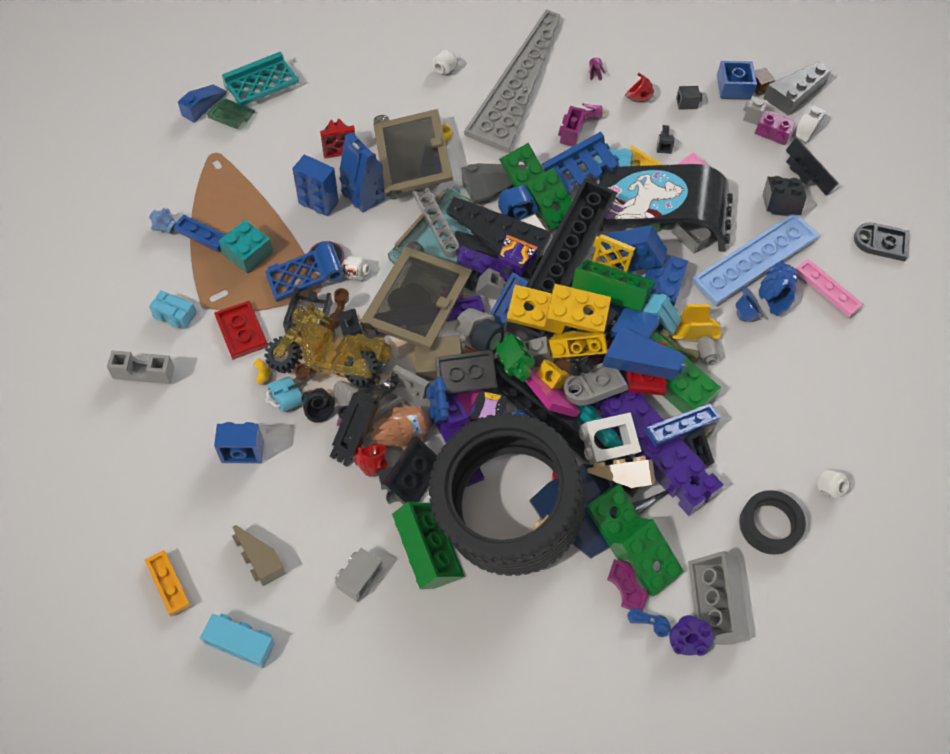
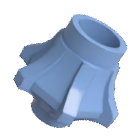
M163 208L160 211H152L149 216L152 222L151 230H160L171 234L174 231L173 226L176 221L171 216L170 209Z

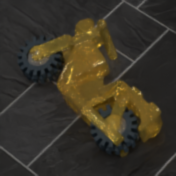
M312 303L306 304L307 311L300 306L294 310L292 318L296 326L289 328L285 336H280L279 340L274 338V343H268L270 348L266 347L265 349L268 352L264 353V357L267 358L265 360L266 363L279 373H291V369L294 370L296 364H301L298 360H302L303 356L300 354L304 353L305 364L314 371L347 378L349 382L360 388L368 387L370 383L373 385L375 383L379 384L381 378L378 373L382 374V370L379 369L382 366L379 362L387 366L388 360L391 357V346L385 342V339L380 337L369 339L362 334H356V336L345 335L339 345H336L333 341L335 333L317 324L318 318L327 325H331L333 320ZM369 351L375 352L376 357L369 353Z

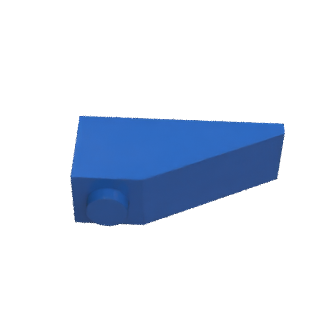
M214 84L189 91L178 101L181 115L195 123L226 94V91Z

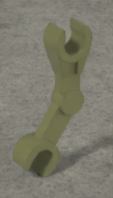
M662 329L661 332L658 330L657 333L679 352L686 355V358L692 363L697 362L700 354L698 351L680 347L669 337L670 334L667 330Z

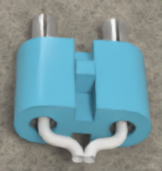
M288 376L267 384L266 404L278 407L280 412L302 405L301 397L303 393H300L299 389L295 388V385L304 381H300L297 378L292 379ZM270 396L273 400L276 401V404L272 401H269Z

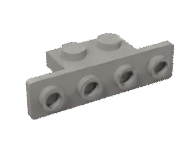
M397 364L392 368L391 376L384 372L382 374L378 373L380 379H375L376 383L374 385L383 384L385 379L390 381L391 377L394 376L399 379L395 390L388 394L394 398L401 396L407 405H416L424 411H429L430 400L426 396L429 386L428 381Z

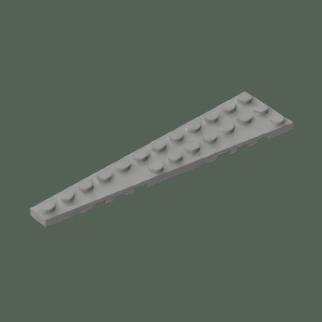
M545 10L464 130L465 136L509 153L559 22L560 14Z

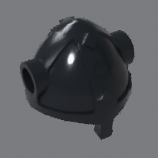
M316 388L302 394L301 402H303L304 413L308 420L320 423L331 416L334 411L335 400L324 388Z

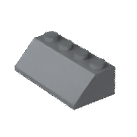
M722 551L688 561L695 617L706 621L711 626L714 633L712 645H730L749 641L750 634L738 557Z

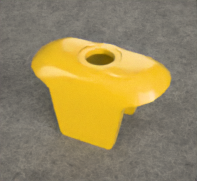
M688 304L680 315L682 320L676 326L677 329L671 337L682 341H698L704 336H711L715 340L721 337V328L716 320L709 317V304Z

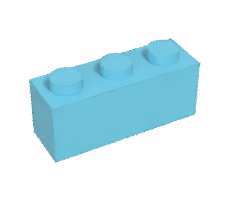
M222 613L220 616L216 614L211 615L200 636L204 644L260 668L264 667L275 645L270 633L263 630L256 632L252 630L249 624L244 622L237 624L232 621L231 617Z

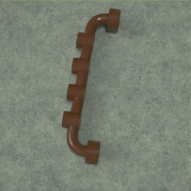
M339 288L334 292V300L338 304L334 313L330 314V322L322 330V338L314 345L312 357L306 360V364H298L294 369L295 376L300 381L309 379L312 373L318 371V360L326 355L325 346L333 341L334 329L340 327L337 314L344 311L345 304L349 301V292L344 288Z

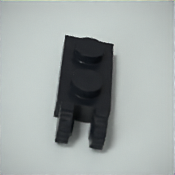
M584 355L578 358L576 363L570 365L571 375L577 376L582 371L584 374L589 373L604 355Z

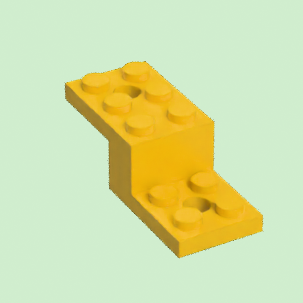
M558 284L554 285L552 293L515 285L506 321L562 334L565 326L603 334L611 297ZM531 304L534 307V309L532 311H527L524 308V305ZM590 308L593 314L586 315L583 309Z

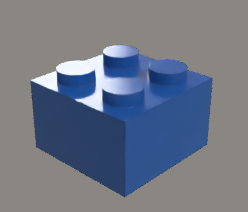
M753 61L720 62L717 72L720 98H752L757 86Z
M232 422L217 424L214 447L221 463H262L264 441L258 424L252 422H245L244 424H234Z

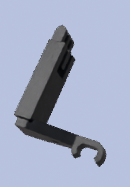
M392 376L390 381L385 379L383 384L362 387L353 393L332 443L334 446L330 454L332 459L339 454L336 459L337 462L341 463L345 457L343 465L347 467L350 464L358 448L362 447L379 407V401L386 394L395 390L399 379Z

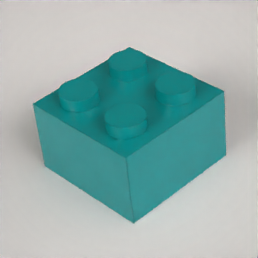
M247 220L242 221L219 240L222 254L246 273L273 252L271 239Z

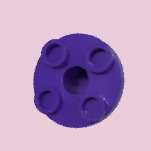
M686 615L681 617L678 623L672 627L669 633V640L676 654L703 656L707 654L714 641V633L706 621L698 619V617Z

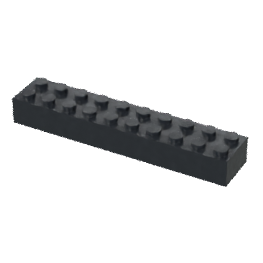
M584 178L531 277L527 288L552 293L555 284L566 287L572 286L575 270L587 257L596 236L615 202L616 191ZM531 304L524 305V308L527 311H532L534 309V307ZM507 322L506 332L512 333L525 341L545 337L548 332L512 322Z

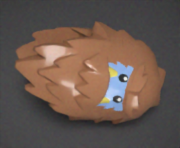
M416 405L392 408V413L384 416L372 426L374 431L371 433L370 438L378 441L376 444H383L387 447H403L405 450L413 437H418L423 441L430 433L433 423L429 411H424Z

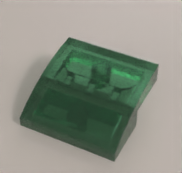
M224 99L214 105L207 115L209 119L237 129L242 122H248L255 113V110L244 105L240 107L238 103Z

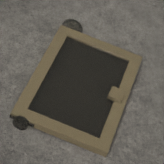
M438 109L392 120L386 115H378L374 118L373 125L379 162L383 165L384 192L386 196H389L390 199H397L400 196L399 193L453 181Z
M415 241L408 242L360 321V325H363L362 329L366 333H372L373 330L431 350L468 282L472 270L423 253L424 248L421 244Z

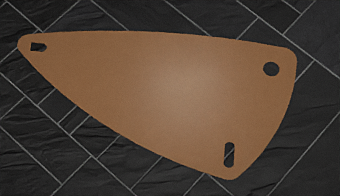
M210 154L207 157L197 185L191 218L225 235L242 221L247 220L271 239L273 252L246 273L225 257L221 250L216 252L190 239L193 276L201 305L208 309L223 310L250 300L254 311L289 305L292 296L276 302L265 271L271 265L276 263L280 265L304 255L303 250L279 215L252 183L222 154ZM218 160L222 167L216 169L212 162ZM294 265L290 267L289 272L295 273L299 266ZM303 268L299 275L306 277L309 269ZM315 271L313 272L311 279L318 278ZM282 273L272 274V279L278 280ZM286 275L282 282L289 284L293 277ZM318 284L299 292L300 296L308 297L310 291L319 293L322 285ZM280 285L277 293L285 292L287 287ZM223 290L228 291L226 296L212 302L209 300L210 296Z

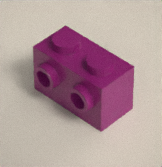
M574 106L569 107L568 113L564 114L563 126H560L558 136H561V144L577 145L584 124L586 109Z
M765 110L754 134L786 145L796 121Z

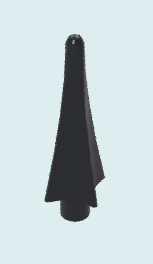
M665 490L632 504L637 513L641 515L651 505L666 496L668 491Z

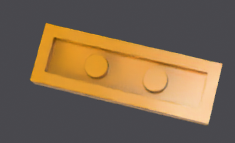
M163 550L145 559V563L169 615L173 616L191 607L166 551Z

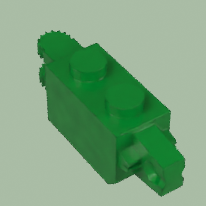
M506 333L504 335L505 340L496 343V351L499 355L498 360L505 366L504 370L509 376L512 377L514 375L522 382H525L532 375L530 369L534 366L535 360L521 340L512 333Z

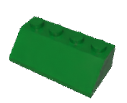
M587 259L576 268L571 288L611 297V304L615 306L622 305L628 307V309L642 311L649 300L656 281Z
M408 501L392 513L419 588L435 589L463 579L465 576L453 545L436 522L430 503Z

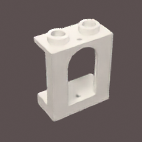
M631 412L580 425L579 435L581 440L584 441V454L586 459L589 460L590 465L641 452ZM619 426L623 446L600 449L595 445L594 435L597 431Z

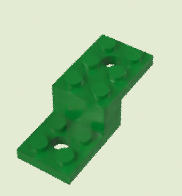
M529 142L501 157L499 160L514 187L525 185L530 191L549 231L559 226L572 200L555 169L552 168L547 172L544 171ZM519 162L525 164V170L520 169ZM553 202L559 205L558 211L553 209Z
M614 484L586 506L615 557L630 562L649 596L654 597L684 572L654 520L640 518L621 484ZM612 507H615L617 512L614 518L609 514ZM658 560L660 568L655 572L653 565Z

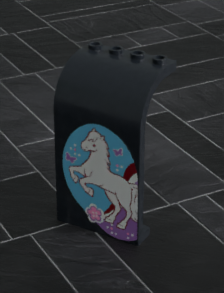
M702 164L621 166L613 171L608 170L607 167L602 169V177L599 180V184L617 192L615 202L604 224L696 223L711 229L717 236L718 250L726 251V244H730V234H727V230H731V220H728V217H732V206H729V204L733 203V193H729L728 181L717 169Z

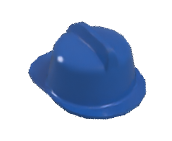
M742 287L743 295L735 304L739 320L743 321L746 319L747 321H752L758 317L763 318L760 305L753 293L748 288Z

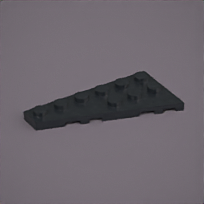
M457 197L452 198L446 209L447 215L460 225L471 230L473 235L479 236L486 245L498 254H500L506 234L537 246V259L526 271V275L531 278L551 237L550 231Z

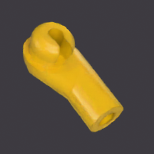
M445 123L442 125L445 143L452 139V129L449 124Z
M258 358L253 363L259 370L255 381L260 385H264L270 378L271 370L261 358Z

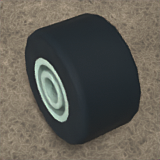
M484 319L479 323L472 335V348L477 351L493 350L494 354L497 348L496 343L498 341L503 342L505 335L504 327L490 319Z

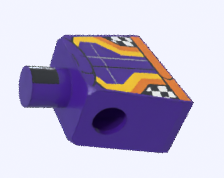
M506 234L498 257V268L501 269L500 276L506 280L510 278L512 272L522 276L537 259L538 247Z

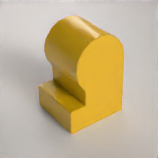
M546 359L543 360L536 372L537 376L551 389H562L565 381L570 377V374L562 371L557 365Z

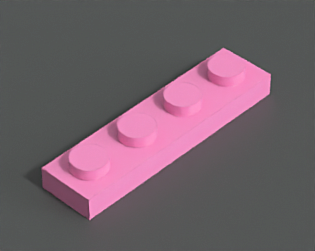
M806 259L796 267L797 275L849 318L862 307L863 304L809 259Z

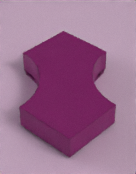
M614 559L607 580L612 582L620 591L622 598L621 607L628 610L635 607L643 611L648 592L637 584L634 578V569L631 565Z

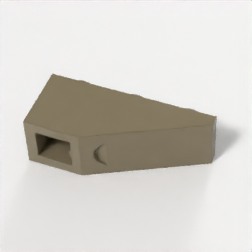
M237 525L232 527L235 532L232 537L237 547L241 545L244 549L241 555L245 563H251L253 567L250 572L255 582L260 580L262 586H265L286 574L273 548Z

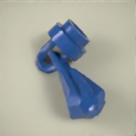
M635 607L627 614L630 623L653 625V630L659 637H666L671 631L670 622L663 615H651Z

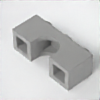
M114 350L111 351L107 364V369L113 379L165 384L171 383L175 368L168 355L150 354L148 361H142L133 357L131 352Z

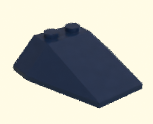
M582 464L578 467L584 486L585 503L587 506L608 490L610 484L608 479L588 473L587 468H593L592 465ZM558 478L550 481L530 499L531 505L542 520L547 515H550L555 506L559 491ZM612 507L609 514L614 518L617 512L616 508ZM585 509L583 524L579 535L575 537L576 540L573 545L592 559L610 547L588 510Z

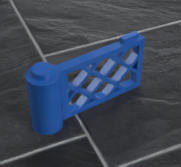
M321 242L316 247V250L279 265L276 263L271 265L265 271L276 302L292 296L295 287H298L299 292H302L326 281H338L344 276L334 246L330 242ZM315 258L312 266L305 264L308 259ZM294 265L299 266L295 273L289 272L290 267ZM303 268L309 269L306 277L299 275ZM314 271L321 274V277L311 279ZM282 273L278 280L272 279V274ZM286 275L293 277L289 284L282 282ZM297 278L304 280L302 285L294 286ZM280 285L287 287L285 292L277 293Z

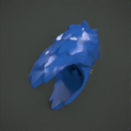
M783 260L772 266L773 268L767 272L759 288L760 298L767 300L770 313H774L776 316L787 311L794 302L798 280L797 270L793 266L785 264Z

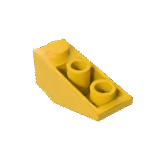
M562 332V334L555 333L549 340L552 358L605 354L608 351L605 334Z

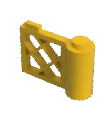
M603 234L600 237L596 236L593 244L596 250L592 261L616 269L619 268L615 264L620 262L624 267L623 271L628 272L635 247ZM602 242L609 244L611 249L606 250ZM619 250H625L629 252V255L622 257ZM614 252L618 259L612 260L609 253ZM604 255L607 262L604 263L597 260L598 257Z

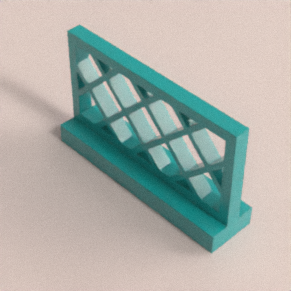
M281 52L222 74L224 87L227 91H230L240 107L299 83L298 77L285 62ZM274 75H280L281 78H280V79H276V78H273V76H274ZM285 77H291V78H292L291 80H288V81H287V80H284ZM259 81H266L265 85L258 83ZM270 83H277L274 87L269 86ZM245 86L251 87V91L244 90ZM256 88L263 90V91H261V92H259V93H258V92H254ZM241 94L248 95L247 98L240 99Z

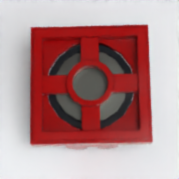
M337 119L335 123L333 120H330L325 129L320 131L324 159L342 156L345 136L350 133L355 134L354 125L347 126L340 119Z

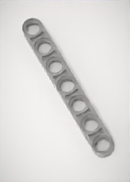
M417 171L408 173L406 178L409 181L414 178H422V175ZM424 187L411 190L444 255L448 258L456 257L459 243L430 189ZM419 189H424L423 192H416ZM425 200L431 201L427 204L422 203ZM432 211L437 212L435 215L428 214ZM436 223H442V224H443V225L440 226V227L434 226ZM442 235H449L446 239L440 238ZM448 247H455V248H456V249L453 250V251H448V250H447Z

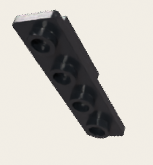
M795 138L786 149V152L790 155L786 161L790 166V170L800 177L799 179L802 180V183L806 185L816 184L825 195H829L838 185V182L798 138Z

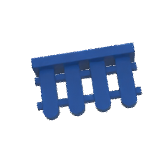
M600 131L542 163V168L545 172L554 168L570 195L573 191L572 185L577 183L578 186H581L584 178L591 175L595 179L601 178L602 169L605 167L610 171L615 170L618 157L616 155L612 156L609 152V145L605 144L604 135ZM598 155L602 163L597 164L593 157ZM582 163L587 168V171L584 173L578 166ZM567 171L573 177V179L569 181L564 176V173Z

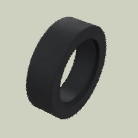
M766 490L753 495L741 511L739 525L743 537L753 548L766 554L777 555L791 550L802 538L805 532L806 520L803 510L793 498L779 491ZM761 506H774L782 510L789 518L791 524L789 536L783 539H771L764 536L755 526L754 511Z

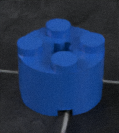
M525 185L509 190L506 189L500 193L498 208L501 214L517 220L532 214L537 215L538 207Z

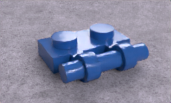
M443 377L436 378V381L432 382L426 391L427 398L430 400L429 415L433 424H441L449 417L448 410L450 408L449 403L446 401L447 386L444 385Z

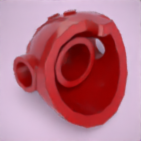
M638 72L637 75L641 78L625 93V96L635 102L648 101L654 94L653 84L649 78Z
M373 444L364 448H358V451L354 454L355 465L359 466L366 476H375L378 470L385 469L387 466V447L383 444Z

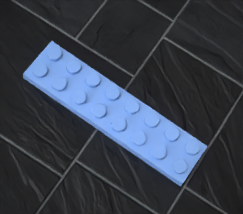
M791 214L693 277L691 282L717 306L741 290L742 287H746L773 268L772 266L775 263H779L781 260L785 261L817 240L819 234L798 215Z

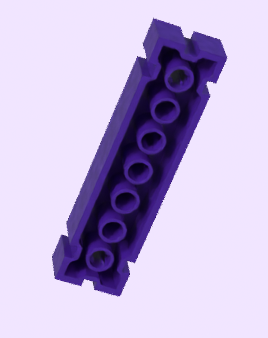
M624 391L590 404L596 411L599 409L602 412L600 416L602 418L631 412L641 452L634 454V456H645L646 460L652 459L655 479L668 491L672 498L677 496L680 499L678 505L688 516L701 508L704 501L708 503L719 494L724 484L713 473L708 475L705 472L707 466L681 438L657 447L654 446L645 430L647 427L665 420L640 393ZM619 426L611 427L612 430L617 432L618 436H621Z

